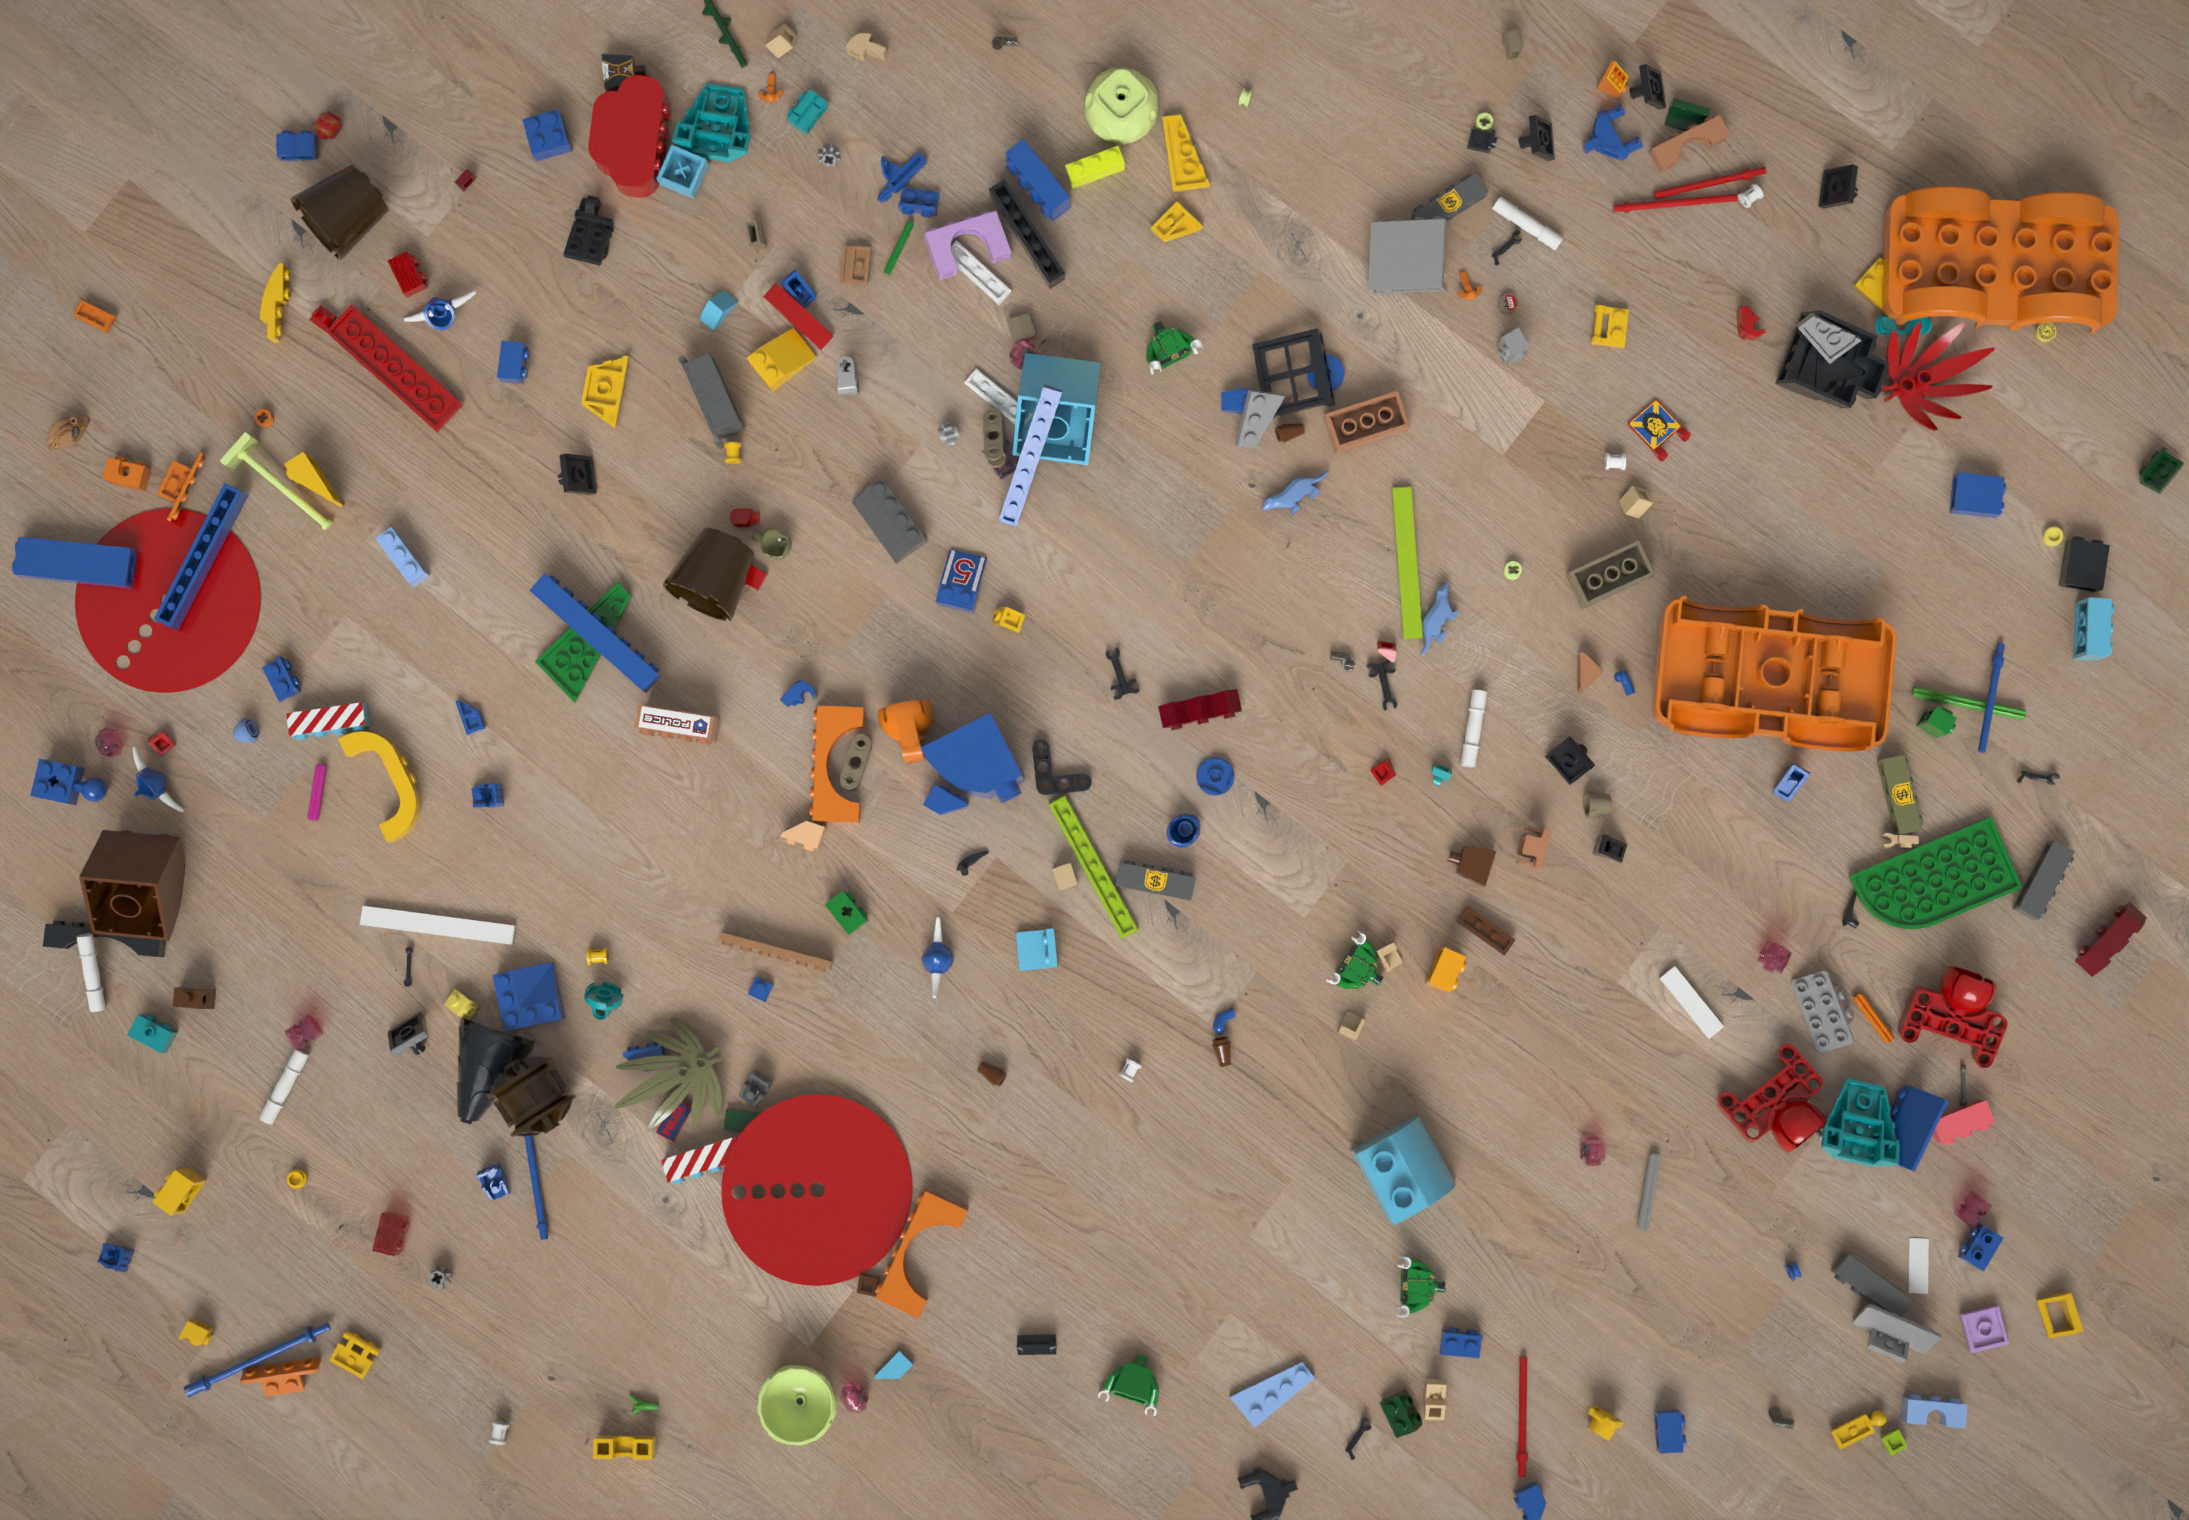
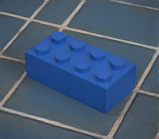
M1024 139L1005 152L1007 170L1011 175L1015 174L1018 177L1019 185L1030 192L1029 197L1035 204L1038 203L1042 207L1041 212L1047 219L1050 217L1052 221H1055L1071 208L1070 196Z

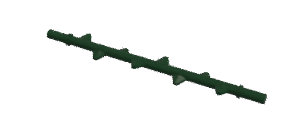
M703 0L706 4L702 11L703 16H712L723 34L719 39V43L729 45L730 51L734 53L742 68L746 67L748 63L740 51V46L736 44L727 28L731 22L730 17H721L712 0Z

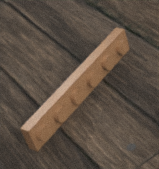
M719 932L718 939L722 940L721 944L733 947V944L741 945V950L751 952L752 949L759 950L760 955L770 957V954L778 955L777 959L788 962L789 958L797 960L796 964L806 967L808 963L815 965L814 969L826 972V968H832L833 961L724 932Z

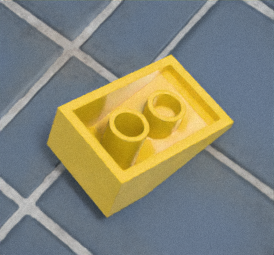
M792 328L761 346L748 356L747 360L769 389L774 392L817 357L797 331Z
M302 452L284 463L287 468L285 472L290 480H294L296 484L300 483L340 508L344 506L314 458Z

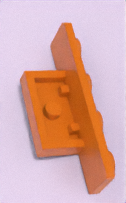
M199 452L192 468L173 460L156 494L174 503L166 519L170 522L171 519L176 520L180 509L177 507L180 501L185 502L189 493L186 492L188 484L193 485L197 477L194 472L197 467L201 469L205 458L202 457L203 452Z
M320 1357L307 1358L260 1367H249L243 1370L240 1382L241 1384L260 1381L265 1397L304 1391L305 1383L302 1375L318 1372L321 1359Z

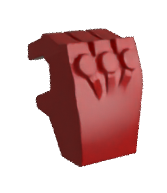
M1741 306L1737 309L1738 335L1742 340L1755 341L1766 332L1765 329L1759 331L1754 329L1755 322L1759 321L1760 318L1752 312L1749 306Z

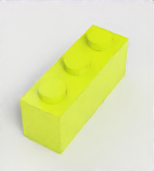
M1119 146L1065 165V172L1072 189L1125 170V162Z

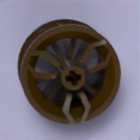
M552 1056L527 1057L522 1061L519 1059L504 1067L505 1071L499 1074L492 1086L491 1092L486 1095L488 1099L492 1097L498 1098L493 1104L497 1107L508 1128L513 1125L515 1126L514 1132L510 1134L512 1137L535 1136L542 1132L546 1134L560 1125L559 1121L565 1118L571 1108L573 1099L577 1097L575 1094L571 1096L565 1094L570 1089L557 1071L556 1066L548 1067L549 1062L553 1060Z

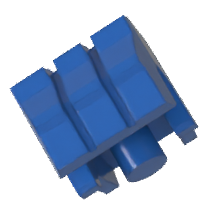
M1248 389L1221 392V411L1242 414Z
M799 680L781 697L780 701L787 707L791 705L797 706L804 704L802 695L806 692H810L813 698H816L817 695L813 686L807 684L804 680Z
M481 784L478 787L471 788L474 808L504 806L502 784Z
M500 1164L477 1171L476 1177L477 1180L480 1179L481 1189L491 1201L510 1194L506 1175Z
M103 1243V1248L97 1262L105 1266L104 1268L114 1269L118 1272H127L129 1267L127 1264H130V1257L133 1256L134 1250L125 1246Z

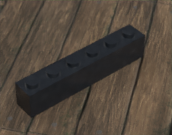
M1004 179L989 188L990 197L1048 288L1051 289L1066 279L1065 272L1006 180Z

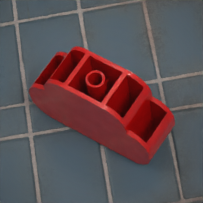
M633 75L626 78L620 84L618 92L608 91L601 94L593 105L588 142L589 154L595 161L598 169L602 173L611 176L619 191L629 197L644 198L652 195L659 186L657 177L663 165V157H666L667 147L664 145L665 139L669 137L667 121L671 120V109H669V101L662 86L656 79L649 76Z

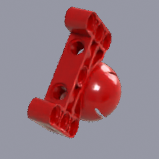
M1948 966L1941 977L1940 993L1923 986H1917L1912 990L1898 1026V1034L1905 1042L1914 1043L1919 1038L1921 1030L1925 1029L1974 1046L1971 1054L1973 1061L1981 1068H1989L1994 1062L2008 1026L2006 1018L2001 1013L1986 1008L1996 995L1997 984L1989 978H1985L1983 982L1982 975L1967 969ZM1921 993H1926L1924 1000H1918V996ZM1914 1011H1919L1918 1017L1911 1018V1014ZM1994 1019H2001L1998 1025L1992 1024ZM1956 1023V1028L1948 1031L1949 1025ZM1912 1029L1911 1035L1904 1036L1905 1030ZM1987 1037H1994L1991 1043L1985 1042ZM1981 1054L1987 1055L1985 1060L1978 1061Z
M1785 1044L1781 1046L1777 1054L1779 1061L1785 1067L1741 1103L1732 1093L1724 1092L1719 1096L1717 1105L1748 1142H1757L1769 1131H1772L1778 1145L1784 1151L1790 1153L1814 1135L1818 1128H1822L1827 1120L1819 1108L1808 1102L1821 1090L1823 1086L1822 1078L1793 1045ZM1789 1050L1792 1053V1058L1787 1059L1783 1057L1782 1051ZM1802 1065L1805 1068V1073H1797L1795 1066ZM1815 1080L1818 1083V1088H1810L1808 1081ZM1795 1084L1797 1085L1795 1088H1793L1790 1092L1786 1094L1787 1090H1789ZM1772 1089L1775 1092V1097H1767L1765 1090ZM1729 1098L1732 1101V1105L1726 1107L1722 1104L1721 1100ZM1765 1108L1767 1109L1760 1116L1755 1118L1756 1115L1759 1114L1762 1110H1764ZM1742 1113L1745 1116V1120L1738 1122L1734 1115ZM1750 1128L1756 1129L1758 1136L1750 1137L1747 1130Z

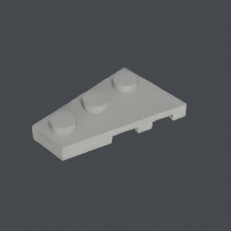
M1810 313L1796 324L1798 329L1829 364L1862 341L1859 336L1814 313Z
M1248 389L1235 445L1256 448L1284 400L1285 396L1283 394Z

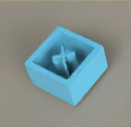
M671 145L658 174L657 181L660 186L695 200L709 168L708 161L703 157Z

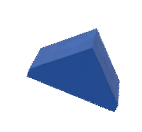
M796 270L792 271L781 281L784 290L803 308L817 297Z

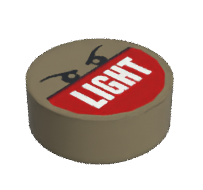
M1504 294L1498 302L1500 311L1505 314L1514 312L1518 306V300L1512 294Z

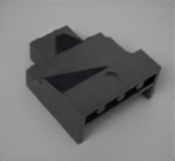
M1821 310L1801 312L1798 322L1810 313H1814L1859 336L1862 341L1829 364L1796 326L1775 384L1810 399L1821 400L1839 408H1852L1856 401V395L1865 399H1877L1881 393V386L1888 374L1890 364L1871 354L1876 347L1878 336Z

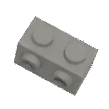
M1520 328L1502 336L1497 344L1501 359L1506 361L1508 365L1512 362L1515 365L1523 361L1530 348Z

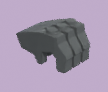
M754 1070L743 1084L739 1097L756 1107L768 1093L773 1081Z

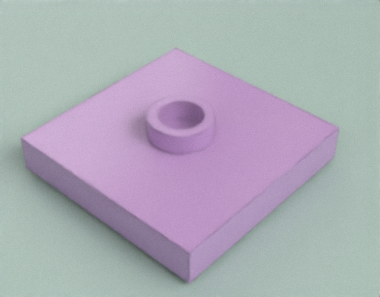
M1999 1305L1959 1314L1970 1353L2009 1344Z

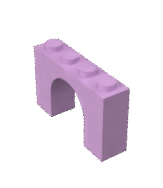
M988 210L974 218L973 216H968L961 222H949L944 225L945 227L939 229L933 227L928 229L924 235V241L938 280L957 275L958 268L951 251V243L962 234H973L979 237L987 248L992 264L1009 259L1011 256V250L997 211L991 212Z

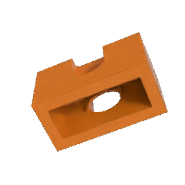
M116 456L115 459L108 457L102 480L146 491L151 469L145 467L146 463L134 460L133 463H128L127 459ZM130 468L129 474L125 476L126 469Z

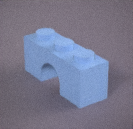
M390 527L375 538L410 585L415 587L430 576L419 560L409 551L408 545L395 529Z
M1909 1394V1397L1903 1396L1902 1421L1927 1425L1928 1414L1933 1410H1938L1941 1415L1940 1424L1946 1427L1966 1428L1967 1404L1961 1402L1960 1398L1949 1397V1400H1941V1397L1931 1395L1929 1399L1922 1398V1395Z

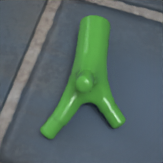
M632 1394L629 1395V1398L636 1403L633 1405L635 1409L631 1411L632 1414L641 1410L657 1411L658 1403L645 1402L635 1398Z

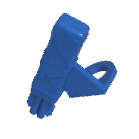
M917 152L903 167L889 162L886 156H882L881 170L885 179L888 180L886 183L888 188L882 189L881 193H878L879 197L877 200L880 203L886 202L892 197V193L896 194L927 164L926 158Z

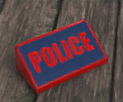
M682 1101L660 1123L655 1133L674 1142L691 1113V1106Z

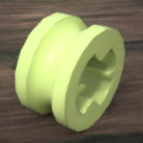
M1243 88L1239 105L1245 104V107H1248L1252 90L1246 91Z
M1481 113L1476 119V128L1484 132L1489 131L1493 124V117L1488 113ZM1483 118L1487 119L1486 122H1489V124H1486V126H1482V122L1480 123L1479 121H1482Z
M1515 561L1507 563L1504 568V575L1510 580L1517 579L1522 572L1521 565ZM1515 566L1518 573L1509 574L1510 569L1508 567L1513 568Z

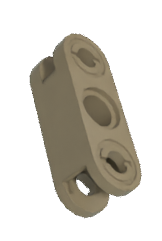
M988 409L983 414L984 452L989 465L999 468L1006 462L1005 424L999 410Z
M858 734L853 738L840 776L842 787L848 791L856 790L860 786L871 753L872 741L865 734ZM864 741L865 745L863 747H859V743ZM860 758V766L852 767V759ZM853 778V782L848 784L847 780Z

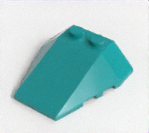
M707 83L696 97L692 107L687 109L684 118L676 124L672 142L683 150L705 159L730 163L746 155L751 135L744 89Z
M1847 1078L1823 1128L1821 1148L1835 1159L1869 1167L1899 1165L1900 1143L1895 1135L1894 1129L1896 1127L1891 1119V1108L1885 1087Z

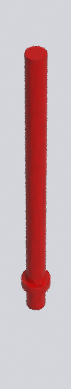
M1738 194L1638 203L1624 202V204L1613 205V212L1629 213L1635 210L1738 201Z

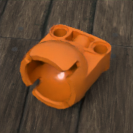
M929 699L900 702L878 710L877 717L880 727L885 734L897 741L899 746L901 745L906 764L926 760L921 750V747H923L922 741L925 740L924 735L931 726L934 713Z

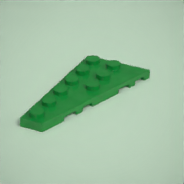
M617 582L588 611L591 614L594 612L603 619L601 623L605 627L609 624L615 629L632 596ZM570 627L535 663L576 703L601 654Z

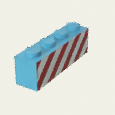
M363 702L286 713L289 736L296 738V740L308 739L307 736L315 735V738L327 736L326 733L334 732V735L345 734V730L361 732L364 731L365 727H370L368 705Z
M738 1136L662 1159L661 1162L667 1182L673 1181L674 1184L684 1182V1177L692 1175V1179L703 1176V1171L709 1169L711 1173L722 1170V1165L726 1164L728 1155Z

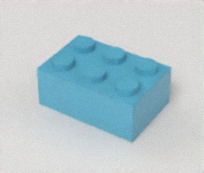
M2088 597L2075 603L2074 660L2098 661L2109 657L2112 653L2111 635L2113 633V624L2111 623V616L2114 613L2112 599Z

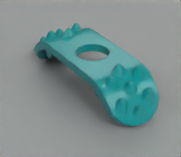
M1878 315L1875 327L1879 335H1891V332L1894 330L1897 335H1910L1916 324L1921 322L1920 334H1927L1932 328V320L1930 317L1913 319L1906 322L1904 330L1899 331L1895 327L1894 320L1889 319L1886 315Z

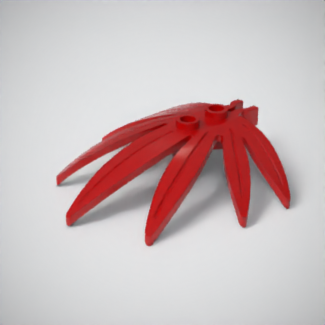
M1921 322L1916 324L1904 345L1900 365L1899 345L1895 330L1891 332L1886 360L1890 363L1888 374L1892 385L1882 387L1881 392L1896 391L1884 398V401L1887 402L1894 397H1898L1907 414L1917 423L1932 431H1936L1938 428L1921 409L1947 419L1959 420L1962 417L1935 402L1922 398V396L1938 398L1961 397L1980 393L1993 387L1992 385L1950 384L1930 387L1932 384L1962 373L1995 350L1994 347L1968 352L1923 370L1925 366L1937 358L1950 345L1965 326V322L1954 327L1931 344L1911 368L1909 364L1918 343Z

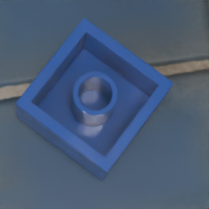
M559 109L522 119L530 150L536 161L573 151L564 118Z

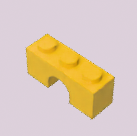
M597 1435L593 1439V1459H613L615 1457L653 1459L656 1456V1436Z

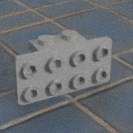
M1827 970L1794 979L1791 984L1817 1051L1823 1053L1852 1044L1854 1037L1849 1023L1853 1021L1854 1014L1852 1008L1847 1005L1846 992L1841 988L1840 984L1833 986Z
M1868 1304L1853 1320L1854 1325L1870 1331L1867 1348L1902 1363L1907 1360L1909 1348L1926 1354L1941 1339V1334L1933 1329L1902 1318L1896 1313L1881 1309L1877 1305Z

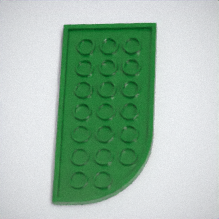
M1992 817L1978 821L1848 876L1863 907L1879 921L1900 929L1930 927L2023 888Z

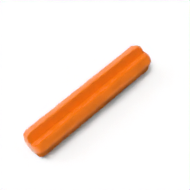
M1863 993L1856 994L1853 997L1854 1002L1882 1040L1887 1044L1895 1039L1894 1035Z

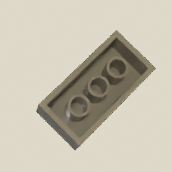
M1638 540L1570 571L1566 577L1583 610L1652 578L1655 573Z

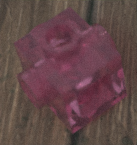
M1768 940L1761 950L1757 961L1763 964L1762 968L1770 973L1777 971L1782 974L1784 968L1788 965V960L1792 953L1784 946Z

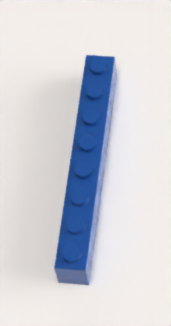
M224 483L154 620L179 630L248 497L246 493Z
M544 573L529 591L636 686L647 693L661 677L657 673L660 669L652 662L648 665L643 660L645 656L638 650L635 652L629 648L631 644L623 637L619 639L615 635L617 631L609 624L605 627L601 623L603 619L595 612L591 614L587 611L588 606L582 600L577 602L573 598L575 594L567 587L561 588L558 585L560 581L551 574L549 577Z

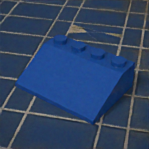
M1903 1084L1897 1092L1894 1104L1890 1107L1891 1119L1896 1127L1894 1129L1895 1135L1900 1143L1899 1165L1895 1166L1915 1172L1949 1101Z

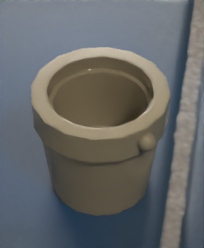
M1586 792L1583 797L1585 816L1594 817L1595 815L1611 813V796L1609 794Z

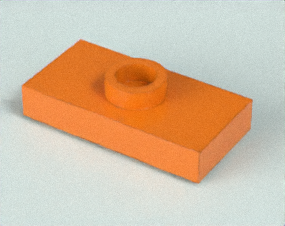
M82 299L72 315L106 333H109L117 318L115 315Z

